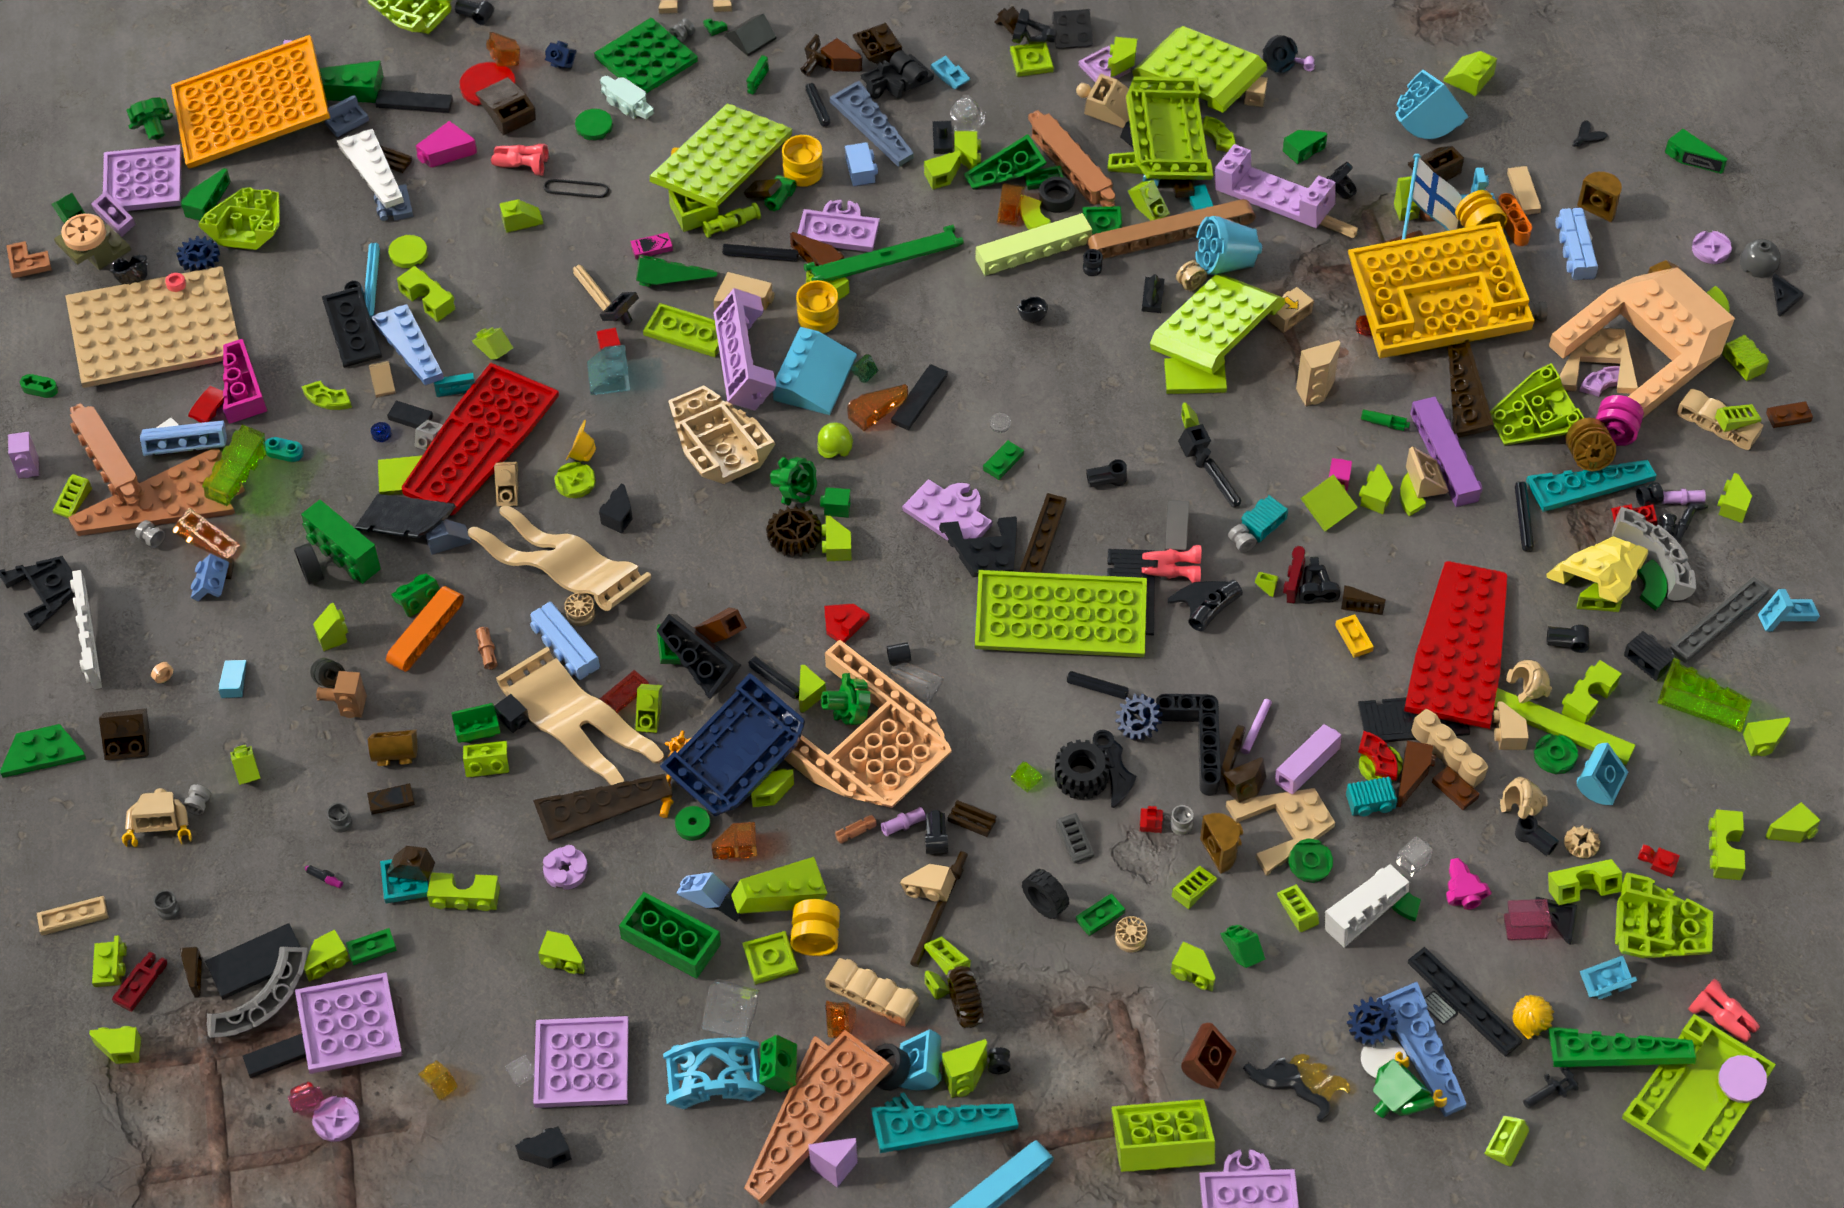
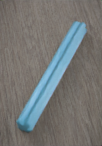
M370 243L368 249L364 300L370 319L374 315L380 254L378 243Z

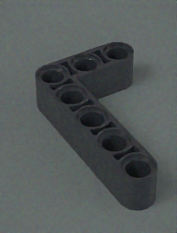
M1165 693L1159 695L1156 698V703L1160 705L1157 711L1163 714L1158 717L1160 721L1198 722L1200 791L1207 796L1217 794L1221 777L1218 699L1210 694Z

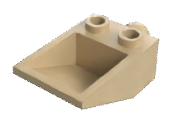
M1100 74L1092 89L1087 83H1081L1077 86V95L1081 98L1087 97L1084 114L1124 128L1125 123L1129 121L1126 102L1129 88L1119 80Z

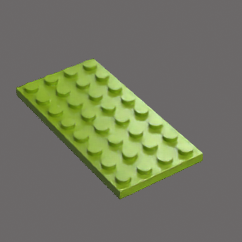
M727 103L650 175L649 182L717 208L792 135V128Z
M979 570L975 649L1144 657L1147 578Z

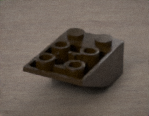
M508 77L475 93L503 136L536 120L534 105L528 96Z

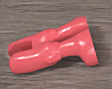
M546 144L534 146H497L494 149L491 163L498 167L527 165L532 168L535 175L542 176L544 174V162L548 160V146Z
M1195 545L1189 551L1184 552L1169 549L1142 554V559L1158 560V567H1142L1143 574L1166 577L1168 579L1183 576L1189 578L1191 583L1200 582L1201 580L1200 565H1175L1177 562L1200 564L1201 545Z
M1713 979L1708 984L1705 990L1699 994L1688 1008L1693 1014H1698L1702 1011L1709 1013L1718 1025L1744 1043L1751 1038L1749 1032L1755 1033L1760 1027L1757 1021L1738 1001L1729 998L1722 990L1721 983L1716 979ZM1713 1000L1721 1004L1724 1009L1720 1008Z

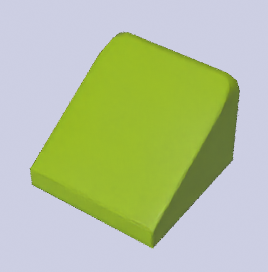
M1186 402L1183 403L1181 417L1184 427L1189 428L1200 425L1196 412Z
M928 970L925 971V985L936 1000L949 994V988L940 975Z

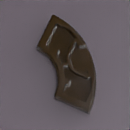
M1238 725L1225 755L1221 774L1233 769L1244 738L1245 726Z

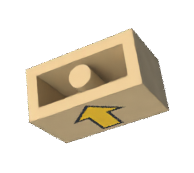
M1298 287L1283 295L1285 305L1274 316L1271 314L1267 316V319L1283 333L1312 313L1314 300Z

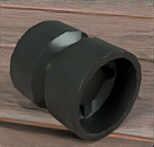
M319 658L312 664L310 675L317 684L326 688H335L338 672L345 670L336 661L328 658Z

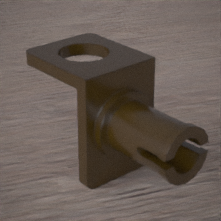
M817 34L814 35L804 48L807 61L800 70L807 76L811 75L817 65L825 69L829 67L827 57L816 52L821 46L820 38Z

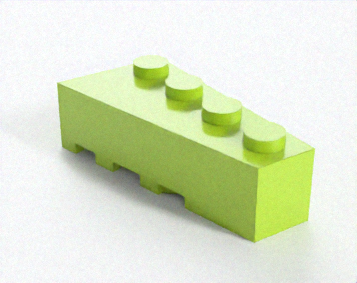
M811 857L740 879L731 896L736 911L740 914L793 910L795 904L803 900H824L827 891L815 858Z

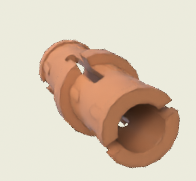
M480 627L475 631L479 642L478 651L482 655L484 668L493 669L498 665L494 654L495 645L491 641L489 628Z

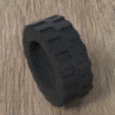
M1039 868L1033 871L1022 881L1021 886L1027 900L1043 916L1055 919L1069 907L1070 902L1066 890L1051 873L1046 872L1044 869L1041 870Z

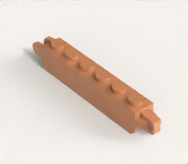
M1038 110L1030 113L1028 120L1032 125V139L1056 166H1061L1064 175L1087 201L1094 205L1100 203L1103 207H1114L1115 202L1113 200L1115 199V194L1112 190V181L1106 178L1100 167L1091 161L1090 156L1081 150L1079 144L1072 140L1069 133L1064 131L1059 122L1049 113L1043 115Z
M81 403L71 407L70 417L73 422L70 423L71 429L75 435L79 434L77 436L82 447L86 446L85 451L90 459L94 458L92 462L96 470L102 471L100 475L104 483L109 482L107 486L112 496L117 495L120 502L125 500L127 505L131 507L138 505L140 501L136 494L140 493L142 488L137 481V476L95 408L91 406L84 407Z

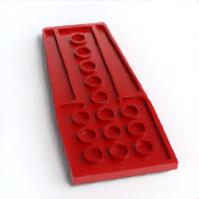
M490 362L457 403L402 485L403 495L414 499L454 503L456 507L450 515H455L495 472L494 465L504 462L526 439L559 397V391Z
M1451 561L1444 563L1416 651L1404 708L1405 712L1420 714L1425 709H1428L1435 713L1439 719L1490 729L1501 669L1507 574L1505 572Z

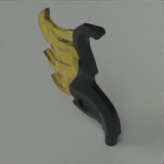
M1306 1054L1294 1056L1290 1063H1286L1285 1058L1277 1059L1263 1070L1256 1069L1250 1062L1243 1067L1250 1075V1079L1258 1085L1269 1089H1294L1296 1096L1320 1108V1113L1317 1115L1318 1122H1321L1328 1115L1330 1110L1329 1101L1334 1092L1344 1089L1347 1094H1350V1085L1346 1079L1337 1075L1329 1076L1323 1074L1321 1070L1328 1068L1325 1064H1305L1304 1061L1309 1060L1310 1057Z

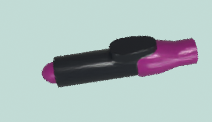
M312 865L305 867L306 873L326 884L339 889L343 886V882L338 880L332 872L328 870L322 871Z

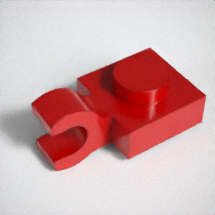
M1643 844L1637 859L1651 863V870L1672 877L1680 855L1659 847L1657 852H1655L1652 847Z

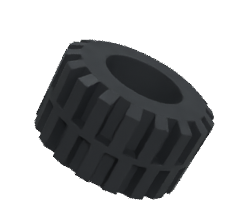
M1080 739L1076 740V743L1068 742L1067 747L1062 746L1060 748V752L1057 753L1055 760V781L1057 782V787L1059 789L1062 788V793L1065 795L1069 793L1071 798L1077 796L1079 800H1084V797L1091 799L1093 794L1096 796L1101 794V790L1106 788V783L1109 781L1110 770L1109 756L1105 754L1103 747L1098 748L1099 744L1096 742L1091 744L1090 740L1081 742ZM1087 766L1092 771L1082 774L1073 771L1072 768Z

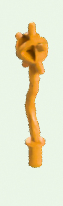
M681 731L679 736L672 738L671 742H665V745L669 746L671 751L668 757L674 751L678 752L691 739L684 737L685 731ZM667 775L666 778L671 788L672 778ZM672 796L661 799L660 817H668L670 807L674 804Z

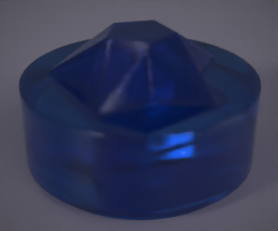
M385 422L374 424L370 430L371 436L376 442H385L392 435L389 424Z

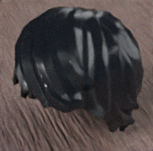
M133 255L129 262L126 259L118 258L117 262H112L110 271L122 285H131L135 282L144 281L147 276V266L149 265L146 262L148 260L147 256Z

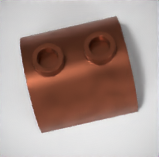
M1204 1023L1200 1026L1182 1061L1181 1068L1186 1076L1194 1082L1208 1088L1219 1089L1237 1051L1213 1023Z

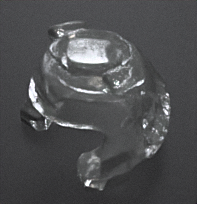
M962 95V98L958 99L951 107V117L960 124L953 127L952 134L954 135L955 131H976L985 122L984 111L971 96Z

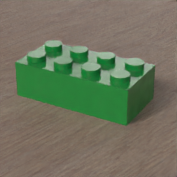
M318 500L301 514L303 519L302 525L306 530L308 542L311 545L318 546L324 556H330L339 568L343 567L353 580L357 579L363 584L381 570L375 545L322 500Z
M646 892L641 894L619 925L622 940L696 979L721 945L720 931Z

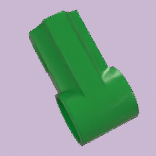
M777 175L775 179H779L782 186L772 196L766 197L764 201L765 206L773 212L780 210L787 197L793 196L797 186L795 180Z

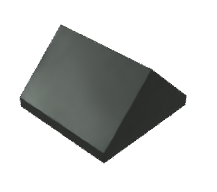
M764 13L750 18L725 34V37L747 56L776 40V35Z

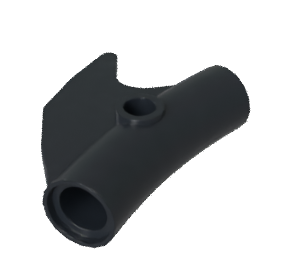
M1236 580L1229 582H1194L1170 596L1168 603H1187L1190 607L1189 625L1197 631H1204L1208 624L1225 607L1243 595V591Z

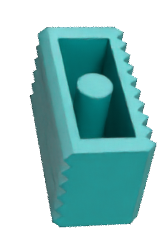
M1268 495L1265 500L1260 499L1254 509L1248 510L1243 514L1241 518L1242 524L1246 525L1249 534H1252L1257 542L1260 543L1287 520L1288 508Z
M1390 777L1371 779L1365 782H1354L1347 785L1346 797L1352 816L1359 815L1365 817L1377 811L1387 813L1396 807L1397 797Z

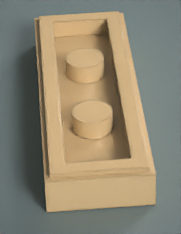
M1527 166L1508 168L1507 174L1516 200L1525 215L1541 213V206Z
M104 896L37 913L41 935L109 918Z

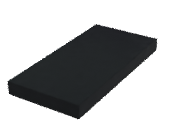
M360 286L322 296L343 368L381 358L382 354Z
M290 923L205 960L222 1000L270 979L277 964L280 947H301Z

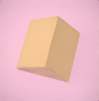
M1413 446L1409 448L1406 469L1417 498L1449 492L1437 460Z

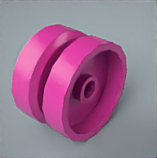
M1612 395L1601 401L1596 419L1604 423L1616 446H1626L1632 444L1637 439L1644 411L1642 406L1632 398Z

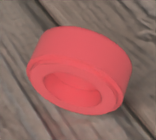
M172 273L165 279L166 287L169 291L179 292L186 287L185 277L180 273Z

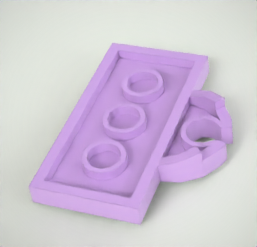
M830 200L825 205L823 212L803 210L798 234L832 245L834 248L866 252L873 251L880 224L879 218L861 216L858 203L855 204L852 201H848V210L840 211L842 208L841 200L833 202Z
M928 479L902 506L905 513L946 540L948 538L945 533H941L939 530V525L943 522L958 521L963 539L981 538L992 526V521L979 513L981 498L978 490L974 489L970 497L962 496V494L970 490V484L956 483L943 489Z
M1238 1150L1228 1155L1224 1163L1223 1172H1202L1199 1175L1202 1208H1299L1295 1169L1271 1170L1265 1155L1254 1150H1249L1248 1158L1252 1162L1250 1166L1240 1164L1239 1160L1242 1153L1241 1150Z

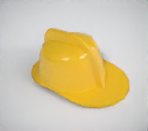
M586 420L580 426L566 461L568 458H572L577 461L588 462L595 453L594 439L584 431Z

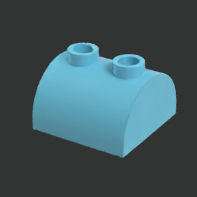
M1601 743L1595 746L1589 760L1585 763L1581 776L1577 779V786L1581 793L1588 799L1603 805H1613L1628 774V770L1609 743Z
M929 1029L900 1043V1049L908 1054L911 1064L909 1075L900 1087L910 1090H927L935 1087L941 1081L942 1075L939 1072V1064L942 1061L943 1053L941 1051L942 1039L935 1031Z

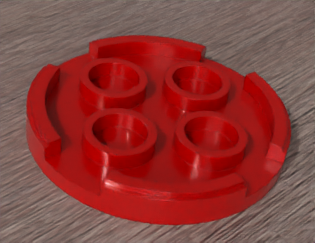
M496 62L479 63L463 73L460 79V91L463 98L469 103L476 106L482 105L475 95L476 92L507 77L516 84L515 76L503 64Z

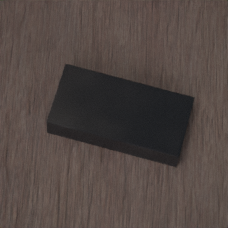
M396 400L387 416L390 421L416 429L426 420L431 421L433 413L432 411Z

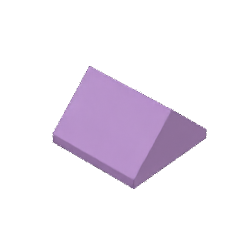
M856 1138L808 1144L811 1169L836 1187L840 1185L858 1163Z

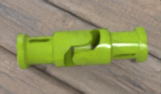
M754 202L749 207L735 209L725 215H719L711 221H702L703 231L706 237L709 238L712 234L720 231L726 232L730 228L745 225L747 221L755 218L761 219L760 209Z

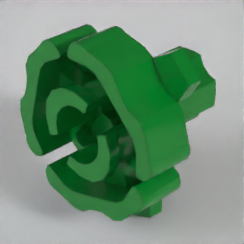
M161 97L150 98L131 105V108L127 109L131 123L128 125L129 129L134 130L144 126L149 140L163 138L165 132L161 120L173 118V113H169L166 99Z
M782 457L778 462L780 469L772 470L770 474V483L774 487H779L782 494L781 503L790 506L791 502L804 503L809 501V495H814L817 488V471L813 462L807 461L806 458L795 457L787 460L785 457ZM799 492H802L803 494H809V495H801V494H800L799 496H797L796 494L799 493Z
M843 673L842 685L839 691H823L821 695L823 710H834V720L839 721L841 719L845 725L863 724L867 718L870 706V691H855V689H867L868 683L864 679H851L850 673Z

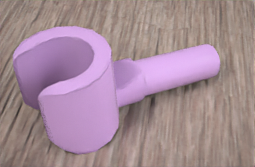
M1308 56L1305 59L1295 58L1294 61L1304 64L1305 70H1314L1315 64L1312 56Z

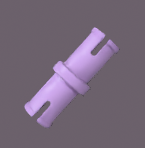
M1681 489V491H1663L1664 500L1662 503H1681V505L1698 502L1705 503V490L1686 491V489Z
M918 807L906 814L900 813L896 818L881 823L882 832L887 837L903 829L905 831L909 829V826L926 820L925 812L922 807Z

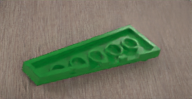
M1549 1027L1548 1030L1553 1067L1696 1063L1693 1040L1656 1038L1639 1035L1637 1038H1630L1621 1033H1616V1036L1601 1035L1602 1032L1592 1031V1034L1578 1033V1029Z

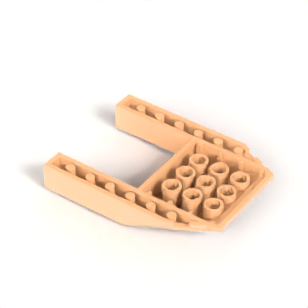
M1676 267L1636 276L1608 289L1556 330L1551 336L1549 347L1564 359L1621 314L1672 360V362L1628 396L1642 406L1644 418L1721 356L1735 318Z
M839 640L825 652L826 667L841 679L843 673H850L851 679H864L868 683V688L855 690L870 691V701L879 709L829 755L801 735L798 745L784 760L813 783L844 797L893 808L951 754V748L948 742H946L945 735L937 722L935 713Z

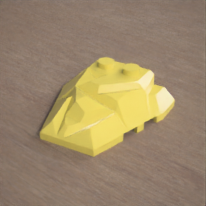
M1613 536L1594 546L1574 553L1547 573V578L1565 584L1574 575L1598 583L1599 597L1618 603L1630 592L1631 582L1636 580L1637 570L1641 569L1648 555V549Z

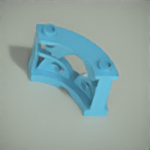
M748 1037L712 1038L673 1046L671 1050L663 1053V1058L666 1059L669 1086V1094L666 1095L667 1104L686 1109L697 1103L709 1101L710 1096L722 1095L723 1099L752 1101L763 1094L765 1086L759 1084L760 1071L757 1050L759 1042L750 1040ZM711 1055L721 1059L729 1066L721 1071L717 1080H710L707 1074L697 1071L699 1066ZM747 1055L748 1065H739L744 1063V1056ZM678 1064L681 1065L683 1071L687 1072L678 1073ZM749 1072L750 1080L747 1079L745 1073ZM730 1074H731V1078H733V1079H725V1077L728 1076V1075H730ZM697 1078L702 1079L703 1082L696 1083ZM683 1080L682 1087L680 1088L679 1081Z

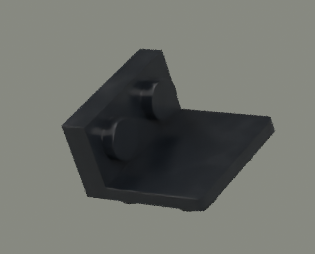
M1090 9L1053 12L1052 24H1054V29L1057 31L1055 39L1057 49L1093 45Z

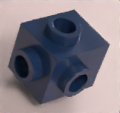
M558 40L557 43L550 42L545 51V60L551 62L550 66L559 69L561 67L572 68L577 50L567 47L568 43Z

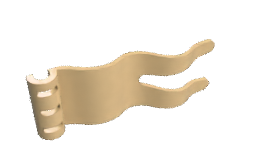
M502 506L500 514L510 521L528 542L538 547H552L555 549L551 551L521 552L508 547L494 535L483 529L471 527L468 530V536L480 543L498 561L511 566L530 565L546 572L557 584L571 592L594 595L597 605L605 611L615 607L651 580L650 573L646 572L642 576L639 574L637 565L627 561L607 559L578 536L572 534L552 535L540 531L524 515L511 506Z
M548 647L496 677L503 693L506 696L512 694L527 709L529 721L533 725L558 739L577 759L592 771L604 777L610 785L624 782V779L617 768L597 750L583 732L581 726L585 723L592 724L614 742L643 754L653 763H660L664 759L663 752L653 741L630 727L606 703L582 690L559 660L552 657ZM544 660L546 665L542 666L540 661ZM525 670L528 671V673H529L528 676H526V675L524 674V671H525ZM511 680L513 685L509 686L507 681Z

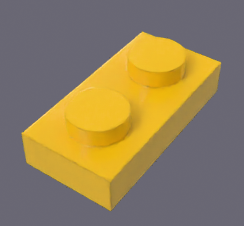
M1355 614L1336 620L1335 626L1354 658L1373 652L1374 646Z

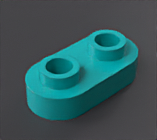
M271 437L263 445L265 454L268 457L296 462L304 455L302 445L292 440Z

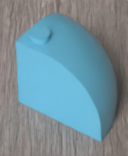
M1425 70L1420 71L1407 85L1408 91L1405 95L1402 94L1397 102V119L1407 131L1423 139L1442 137L1456 127L1461 126L1465 119L1468 118L1466 112L1445 84Z

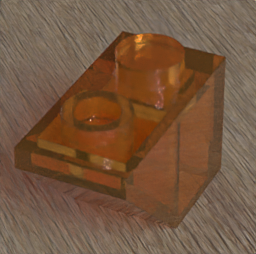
M490 32L489 39L486 41V47L490 51L491 58L494 59L496 65H519L520 47L516 40Z
M1003 184L997 217L998 223L1016 225L1025 186Z
M755 822L733 823L711 844L713 859L726 860L736 857L750 858L757 856Z

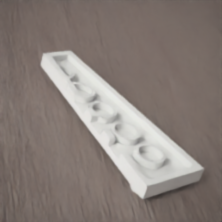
M373 129L337 141L339 148L350 159L355 169L360 172L361 177L367 181L368 186L374 191L385 208L404 202Z
M77 570L72 571L73 580H70L72 592H75L76 598H73V603L78 613L76 622L80 629L79 641L82 646L80 667L82 673L85 674L86 682H91L93 689L102 688L86 582L82 571Z

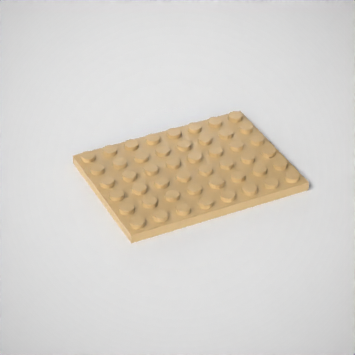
M223 267L182 273L186 280V287L179 292L169 291L165 283L166 277H160L138 283L135 282L131 285L123 284L65 295L82 387L86 388L223 361V345L238 340Z

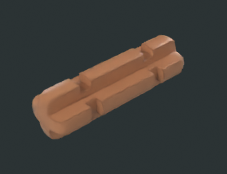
M869 815L863 821L859 820L846 826L845 830L842 828L836 831V839L839 843H844L848 841L849 837L852 839L866 832L867 828L870 830L876 827L877 822L873 815Z

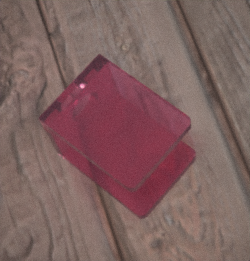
M1547 899L1509 900L1507 903L1509 913L1504 914L1507 939L1509 941L1547 939L1551 928Z

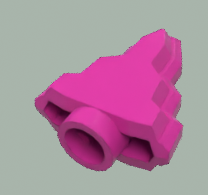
M1459 858L1451 859L1449 867L1451 879L1447 884L1449 891L1446 893L1448 904L1452 906L1463 905L1466 910L1478 907L1481 904V900L1492 893L1487 883H1482L1478 875L1470 873L1468 866Z

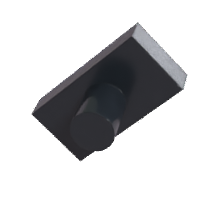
M933 121L934 154L952 153L951 121Z
M622 292L600 314L602 320L617 321L620 319L622 325L631 323L633 319L628 309L639 299L637 293Z

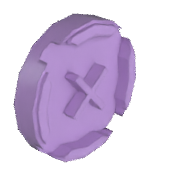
M1703 231L1696 235L1692 243L1694 255L1699 260L1709 264H1718L1726 261L1732 251L1730 239L1718 231H1712V233Z
M1737 1055L1729 1058L1722 1065L1719 1072L1720 1088H1722V1091L1729 1099L1736 1102L1748 1103L1757 1099L1763 1094L1767 1084V1075L1763 1066L1756 1059L1749 1056Z
M337 1096L323 1100L315 1108L312 1118V1124L317 1135L331 1142L342 1141L350 1137L357 1130L360 1123V1114L355 1103L349 1098H337Z

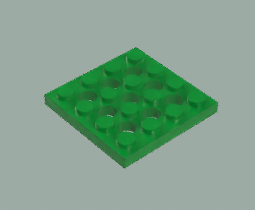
M652 17L594 52L595 59L617 78L627 79L644 90L645 94L698 62L696 54Z

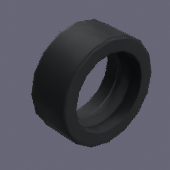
M1063 177L1046 179L1039 187L1041 206L1053 213L1068 211L1075 203V186L1070 180ZM1053 190H1061L1067 193L1068 196L1063 199H1052L1046 194Z
M311 543L294 548L307 584L310 585L323 580V572Z
M888 1043L882 1044L873 1051L885 1060L895 1055V1065L892 1072L876 1086L883 1090L891 1091L900 1087L907 1079L911 1068L910 1058L905 1051L897 1046Z

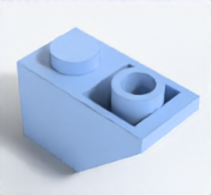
M712 872L686 876L681 881L677 894L705 908L720 907L730 888Z

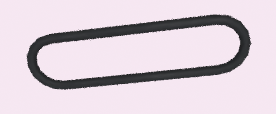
M549 179L544 183V190L551 194L602 198L609 192L608 186L603 183ZM550 182L597 185L605 187L606 192L602 195L548 190L546 186Z

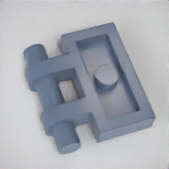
M406 184L398 186L404 200L403 203L385 208L378 197L374 195V201L378 206L376 208L377 215L380 216L381 221H386L390 215L394 216V220L413 217Z

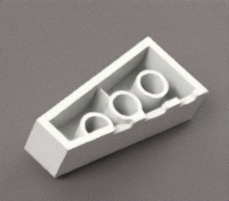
M1391 864L1379 869L1372 878L1325 911V930L1345 948L1409 892V881Z

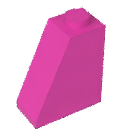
M450 121L416 145L418 160L431 168L477 153L475 139Z

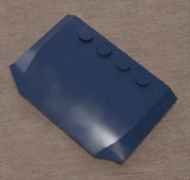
M751 673L736 686V692L678 752L674 751L660 765V768L714 816L738 808L798 745L805 725L804 718Z

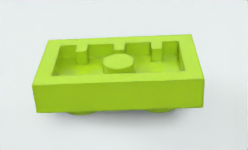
M507 741L463 746V762L466 777L508 773Z
M119 935L114 936V942L95 943L92 976L94 987L122 985V976L126 974L123 956L127 955V947Z

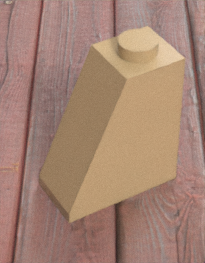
M727 272L714 298V309L716 310L733 288L760 296L763 310H766L768 304L772 303L774 299L772 283Z

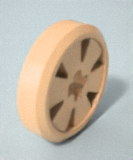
M79 214L65 222L61 234L64 243L69 248L76 251H87L99 246L104 241L106 228L100 217L94 214Z

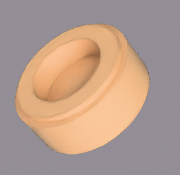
M167 662L159 663L152 670L151 677L157 683H164L171 678L173 668Z

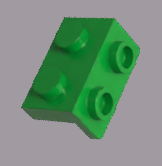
M426 573L418 575L411 583L398 587L391 596L396 603L403 607L406 615L411 617L425 608L440 590L436 579Z
M493 703L451 713L458 743H468L474 739L489 738L495 734H500Z

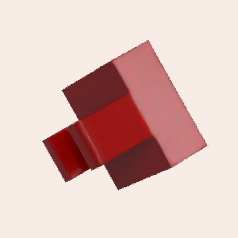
M1148 806V809L1141 808L1139 831L1162 833L1163 810L1157 809V806Z

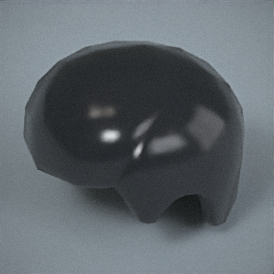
M1038 296L1029 297L1025 300L1022 299L1020 306L1017 305V309L1022 320L1029 323H1037L1046 316L1048 304Z

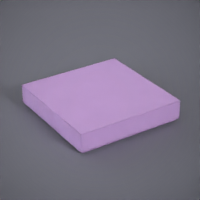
M1107 46L1079 61V66L1095 82L1100 74L1111 77V69H1108V59L1112 57V55H1109L1110 47ZM1131 68L1111 78L1118 79L1129 73Z

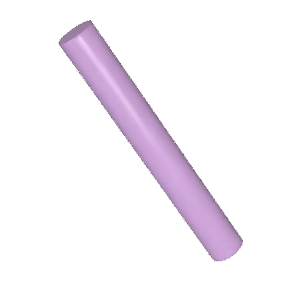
M1264 699L1241 748V752L1244 754H1249L1272 704L1269 699Z

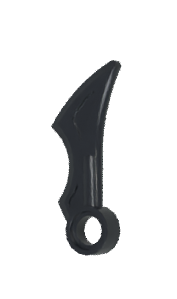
M1099 730L1093 735L1092 744L1094 742L1098 744L1097 740L1099 738H1106L1109 741L1104 746L1099 744L1098 748L1103 747L1105 754L1109 756V775L1112 787L1111 808H1114L1127 796L1137 776L1129 772L1123 765L1121 757L1123 747L1114 740L1113 734L1107 730Z

